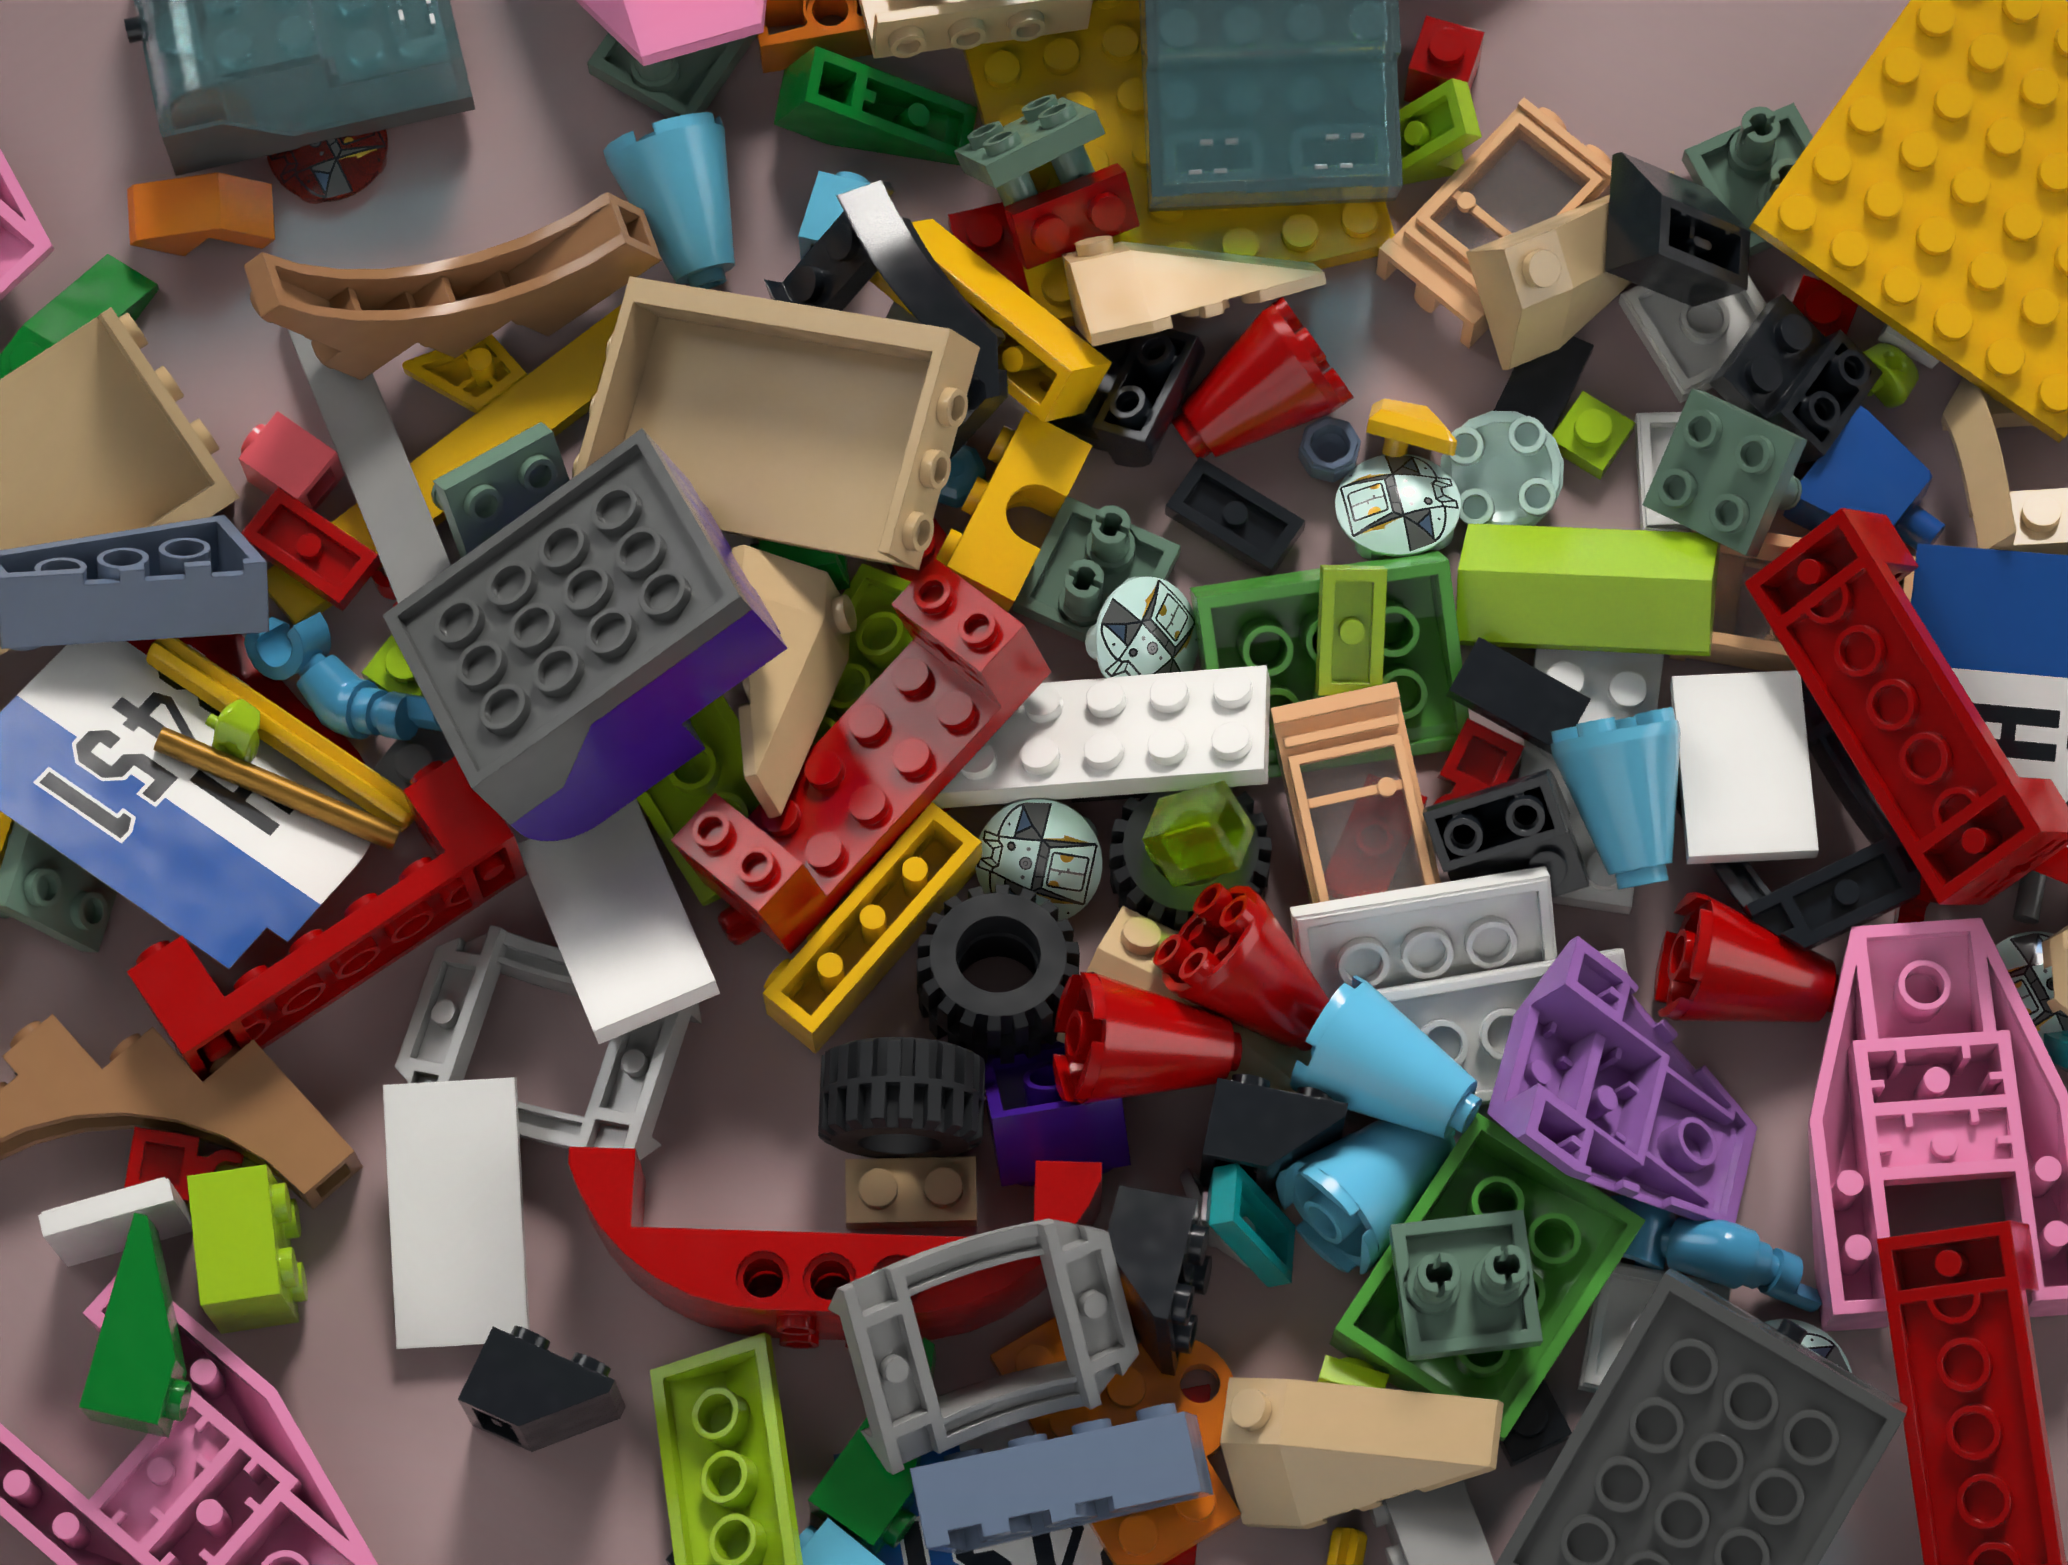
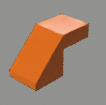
M215 172L133 184L127 189L131 246L186 256L208 238L260 249L265 248L275 240L272 184Z

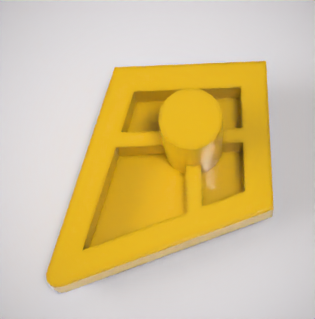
M492 334L457 358L434 350L406 360L402 364L406 375L475 414L527 375L523 368Z
M1386 398L1372 404L1366 433L1384 437L1382 449L1384 455L1389 457L1403 456L1407 454L1409 444L1446 455H1455L1457 440L1427 406Z

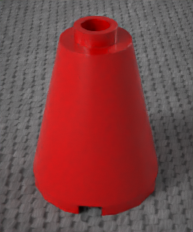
M1696 892L1687 893L1678 903L1674 914L1685 917L1678 934L1669 931L1665 932L1656 967L1654 998L1655 1001L1664 1002L1667 1005L1657 1011L1660 1017L1673 1021L1819 1022L1826 1012L1832 1013L1840 975L1836 974L1833 960L1812 949L1809 951L1799 949L1754 922L1748 916L1708 895Z
M1080 972L1081 975L1073 974L1068 979L1061 995L1054 1032L1065 1033V1055L1053 1054L1055 1083L1062 1100L1084 1104L1214 1085L1217 1083V1078L1227 1079L1230 1071L1238 1069L1242 1058V1038L1239 1032L1233 1031L1232 1023L1228 1018L1095 972Z

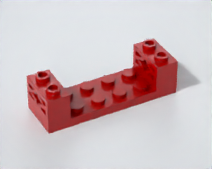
M1841 508L1745 581L1744 584L1939 905H1984L2068 845V806L2051 779L2018 777L1898 583L1919 566L1888 516Z
M936 558L921 571L891 604L913 640L808 752L781 816L768 818L759 804L746 818L719 795L714 793L671 839L672 843L707 887L790 955L1051 673L1050 668L1025 625Z
M455 756L445 763L438 760L426 765L412 777L411 785L403 790L419 832L437 857L433 860L431 857H423L413 862L399 875L398 879L400 882L380 895L369 893L360 897L345 910V918L324 932L321 929H315L302 935L290 946V954L268 968L266 965H261L249 970L235 982L233 986L234 991L224 997L183 935L171 943L169 940H162L151 945L136 959L137 965L126 971L187 1065L202 1082L211 1075L209 1070L212 1064L228 1054L233 1047L239 1046L242 1049L251 1040H254L263 1050L527 875L515 835L502 817L471 788Z
M2007 1220L1877 1239L1900 1403L1908 1407L1903 1424L1924 1565H2068L2064 1550L2026 1292L2039 1291L2029 1224Z

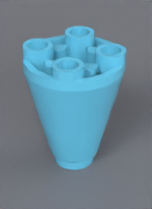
M1673 707L1635 714L1633 717L1615 720V717L1576 724L1575 727L1552 731L1553 744L1550 745L1553 759L1608 875L1615 874L1618 890L1669 880L1666 864L1673 863L1681 735L1679 722L1675 719Z

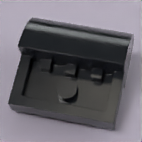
M1781 294L1767 303L1709 384L1728 403L1807 439V443L1798 463H1806L1819 459L1826 454L1883 372L1841 329L1825 337L1784 294Z
M1167 329L1153 334L1092 346L1110 360L1112 364L1086 411L1083 414L1052 420L1049 423L1093 445L1092 448L1108 452L1116 465L1133 468L1148 466L1152 462L1205 356V348L1196 335Z
M1550 769L1427 806L1423 809V816L1443 873L1448 872L1450 881L1546 866L1550 875L1552 898L1589 887L1590 879L1569 822L1570 812L1559 784Z

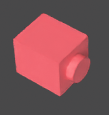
M278 411L266 425L259 424L248 434L241 447V455L238 458L249 483L269 497L277 487H280L313 511L317 510L345 476L335 450Z

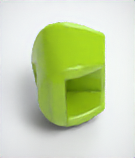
M1879 343L1863 352L1883 372L1867 396L1874 394L1884 406L1894 408L1902 405L1907 400L1919 380V373L1913 361L1903 351L1891 344Z
M238 699L227 705L218 717L212 713L208 716L205 724L214 729L211 747L251 763L257 755L260 737L257 733L260 728V711L247 701Z

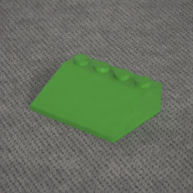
M1437 550L1412 556L1390 557L1344 564L1384 566L1388 569L1383 684L1397 681L1412 756L1450 751L1466 719L1469 718V711L1467 707L1446 696L1463 666L1449 559ZM1320 568L1189 588L1201 670L1267 665L1270 677V708L1325 697L1317 695L1315 692ZM1269 722L1268 778L1281 776ZM1393 746L1301 765L1300 769L1301 773L1391 760L1395 759Z
M1477 1113L1473 1122L1462 1134L1404 1223L1523 1210L1543 1342L1540 1346L1407 1361L1391 1245H1389L1335 1327L1329 1344L1346 1356L1363 1360L1372 1365L1375 1370L1389 1374L1388 1382L1404 1391L1493 1399L1503 1402L1500 1440L1504 1442L1646 1220L1589 1183L1564 1174L1508 1131L1480 1113Z

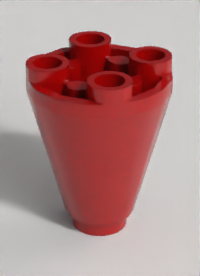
M1283 297L1274 301L1257 315L1180 406L1183 413L1172 420V424L1197 459L1199 457L1204 459L1211 453L1215 457H1219L1328 415L1354 398L1333 367L1324 374L1322 373L1331 367L1326 360V355L1306 327L1295 334L1303 325Z
M1217 882L1209 885L1197 897L1193 906L1194 914L1182 926L1179 933L1166 938L1155 952L1153 963L1162 971L1163 983L1178 998L1211 1013L1226 1017L1231 1022L1287 1047L1295 1046L1300 1051L1311 1050L1312 1045L1305 1041L1319 1015L1329 1002L1328 997L1266 902L1250 886H1234L1226 889L1221 883Z

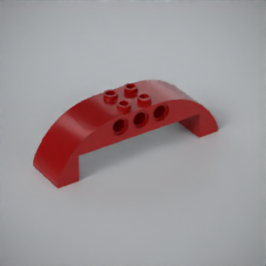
M569 1147L568 1163L589 1220L609 1255L636 1285L665 1307L701 1325L745 1336H755L765 1332L771 1335V1338H779V1345L785 1348L813 1349L819 1347V1340H846L840 1316L828 1310L832 1300L819 1297L826 1289L839 1288L915 1254L966 1238L959 1236L643 1227L646 1179L636 1149ZM1036 1160L1034 1221L1053 1219L1093 1227L1101 1210L1102 1162ZM1039 1255L976 1271L911 1296V1301L921 1338L925 1337L930 1341L964 1334L1000 1320L1037 1297L1047 1287V1282ZM772 1285L780 1288L777 1293L770 1297L760 1298L753 1295L756 1290L763 1286Z

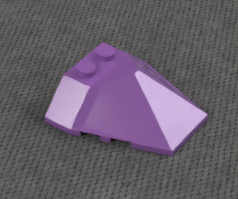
M1576 936L1567 943L1514 1014L1487 1114L1516 1139L1570 1177L1694 1221L1718 1219L1736 1223L1757 1126L1705 1065L1696 1070L1672 1041L1679 1034L1666 1019L1656 1023L1632 995L1639 987L1627 972L1579 936Z

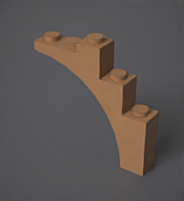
M606 192L568 216L525 236L479 252L432 263L385 269H336L295 263L262 252L244 264V268L252 290L250 292L252 306L262 319L312 340L311 344L315 355L326 367L363 380L417 342L424 347H430L448 356L457 358L510 321L549 337L628 283L629 276L638 277L662 261L644 210Z
M53 1014L42 1023L40 1021H33L23 1027L12 1038L10 1042L11 1049L2 1055L3 1059L16 1074V1077L8 1084L0 1082V1160L38 1143L89 1131L126 1130L140 1127L200 1137V1141L223 1149L237 1151L256 1166L267 1164L272 1174L282 1183L286 1182L287 1187L312 1210L362 1168L355 1152L254 1040H251L242 1049L239 1046L233 1047L228 1054L216 1060L210 1067L209 1073L211 1075L203 1082L153 1026L142 1036L136 1033L119 1043L110 1054L109 1060L111 1062L103 1069Z

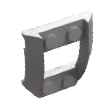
M490 925L487 934L467 942L460 937L437 946L395 1068L408 1083L464 1080L500 973L536 986L579 998L559 948L506 932L502 927ZM699 1003L611 1039L584 1117L518 1101L520 1137L564 1149H569V1147L634 1148L637 1151L639 1161L662 1146L652 1137L688 1024L689 1022L702 1024Z
M1053 1219L1038 1220L984 1232L915 1254L837 1288L828 1307V1310L840 1316L870 1426L861 1430L886 1471L892 1475L905 1470L904 1463L933 1450L940 1454L984 1434L1039 1416L1083 1406L1090 1410L1102 1405L1100 1394L1114 1375L1117 1373L1123 1376L1139 1355L1109 1232L1099 1228ZM1040 1255L1066 1361L1004 1374L937 1397L910 1296L976 1271Z

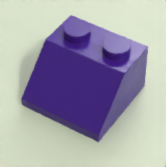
M1060 1041L1055 1042L1053 1045L1049 1043L1041 1044V1053L1029 1059L1023 1051L1015 1053V1063L1000 1064V1055H988L987 1063L985 1064L984 1095L1001 1187L1014 1184L1035 1186L1036 1160L1102 1162V1174L1109 1172L1113 1168L1131 1165L1122 1098L1084 1104L1067 1102L1061 1099L1056 1088L1053 1070V1054L1065 1055V1044Z

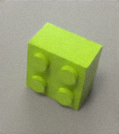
M267 1164L187 1176L200 1306L219 1332L224 1334L298 1323L297 1302L308 1301V1288L303 1262L296 1261L294 1248L291 1247V1239L301 1237V1223L297 1201L295 1198L290 1199L286 1182L278 1183Z

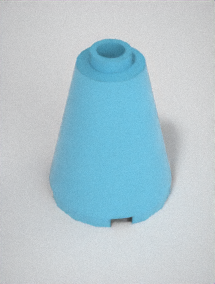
M711 112L671 117L652 123L654 131L643 136L639 141H636L634 131H630L610 142L603 150L607 165L628 202L644 210L659 254L676 284H689L692 287L711 289L727 281L725 273L734 268L735 258L725 128L721 117L714 118Z
M1357 975L1352 977V987L1343 983L1324 1007L1305 1041L1312 1045V1058L1309 1065L1307 1066L1297 1060L1290 1086L1295 1092L1299 1087H1313L1325 1092L1334 1101L1348 1103L1347 1110L1444 1139L1454 1129L1463 1134L1473 1122L1482 1103V1099L1474 1095L1477 1081L1369 982Z
M1379 1119L1296 1160L1299 1162L1291 1163L1281 1170L1276 1180L1278 1199L1284 1210L1292 1203L1294 1204L1303 1219L1295 1229L1321 1258L1340 1271L1349 1273L1358 1266L1360 1267V1274H1365L1378 1263L1389 1247L1390 1238L1388 1230L1390 1225L1406 1221L1455 1147L1454 1136L1456 1131L1454 1129L1444 1139Z

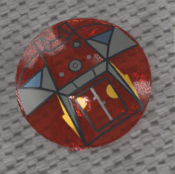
M385 129L358 136H344L323 140L295 150L268 155L267 160L272 173L280 184L291 193L299 196L301 200L311 204L338 201L362 191L383 172L387 164V131Z

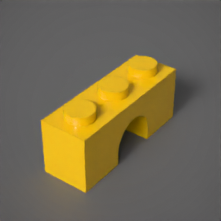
M1025 411L1015 430L1004 425L987 459L997 464L989 482L977 477L961 508L962 511L971 515L963 533L951 528L936 559L1005 611L1009 612L1041 549L1021 539L1013 532L1007 521L1006 511L1014 507L1026 506L1055 518L1093 445L1049 422H1043L1037 416Z

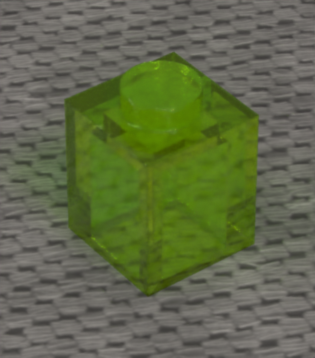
M1222 780L1158 798L1142 840L1145 843L1149 858L1153 863L1159 865L1174 888L1240 870L1255 827L1226 781Z

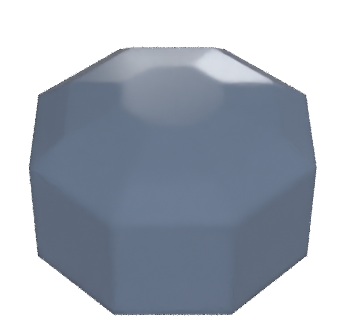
M1325 416L1305 427L1298 458L1310 477L1334 483L1345 477L1355 468L1360 452L1361 440L1348 421Z

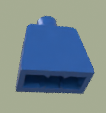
M1862 406L1850 418L1826 454L1814 463L1800 481L1802 494L1797 505L1790 510H1785L1783 516L1789 521L1809 531H1812L1841 508L1885 514L1890 519L1903 542L1916 551L1917 543L1933 545L1946 526L1918 506L1932 481L1933 476L1930 470Z

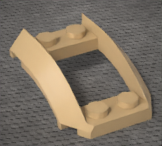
M1962 377L1942 414L1941 424L1942 430L1949 432L1958 459L1969 516L1974 521L1977 538L1976 548L2068 555V488L2025 491L2009 490L1996 428L2033 425Z

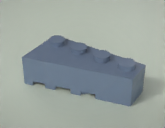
M225 515L0 550L1 649L9 648L16 651H29L41 646L269 632L267 561Z
M1175 1403L1161 1404L1136 1411L1137 1421L1112 1426L1110 1418L1088 1421L1072 1426L1073 1435L1049 1440L1045 1433L1024 1436L1008 1441V1448L987 1453H983V1449L965 1450L944 1456L943 1462L910 1468L926 1549L960 1554L1214 1495L1197 1415L1185 1411L1177 1413Z

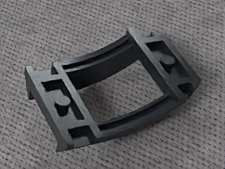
M880 180L836 195L844 211L782 283L764 279L770 298L772 300L843 311L872 276L879 271L894 293L921 324L952 329L979 346L980 350L967 393V414L963 423L958 427L950 455L951 460L1008 397L1007 370L998 369V347L1006 337L1000 328L992 327L965 300L938 266L911 220L900 216L890 198L895 192L890 182Z
M1801 678L1808 748L1840 802L1871 845L1773 892L1768 889L1748 861L1709 864L1751 920L1799 949L1809 951L1850 931L1852 926H1861L1915 899L1920 894L1921 874ZM1678 776L1676 809L1682 818Z

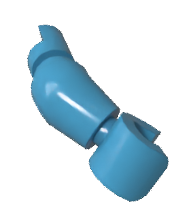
M321 612L293 625L291 629L288 623L271 617L269 618V632L247 633L245 636L244 645L246 653L253 666L261 674L273 680H286L298 673L301 677L296 683L299 691L320 723L337 734L358 740L365 739L370 735H382L386 738L406 741L415 736L419 728L442 732L424 696L395 691L387 692L383 689H378L374 682L358 677L336 655L328 656L331 649V636L328 624Z
M1623 1195L1611 1196L1612 1199L1646 1220L1623 1255L1624 1258L1635 1260L1636 1266L1664 1270L1667 1258V1265L1673 1270L1715 1282L1728 1288L1737 1289L1742 1285L1751 1289L1758 1287L1760 1293L1808 1312H1814L1822 1305L1818 1290L1800 1283L1804 1268L1800 1256L1779 1248L1772 1250L1770 1244L1760 1241L1756 1231L1726 1220L1694 1221L1684 1217L1675 1219V1215L1672 1212Z

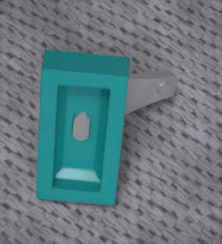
M1238 1163L1214 1167L1208 1192H1205L1198 1175L1187 1167L1180 1174V1179L1187 1198L1198 1200L1200 1225L1209 1227L1208 1246L1220 1249L1243 1266L1250 1268L1267 1287L1292 1283L1296 1228L1292 1221Z

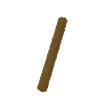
M163 726L153 750L390 851L393 850L402 827L167 727Z

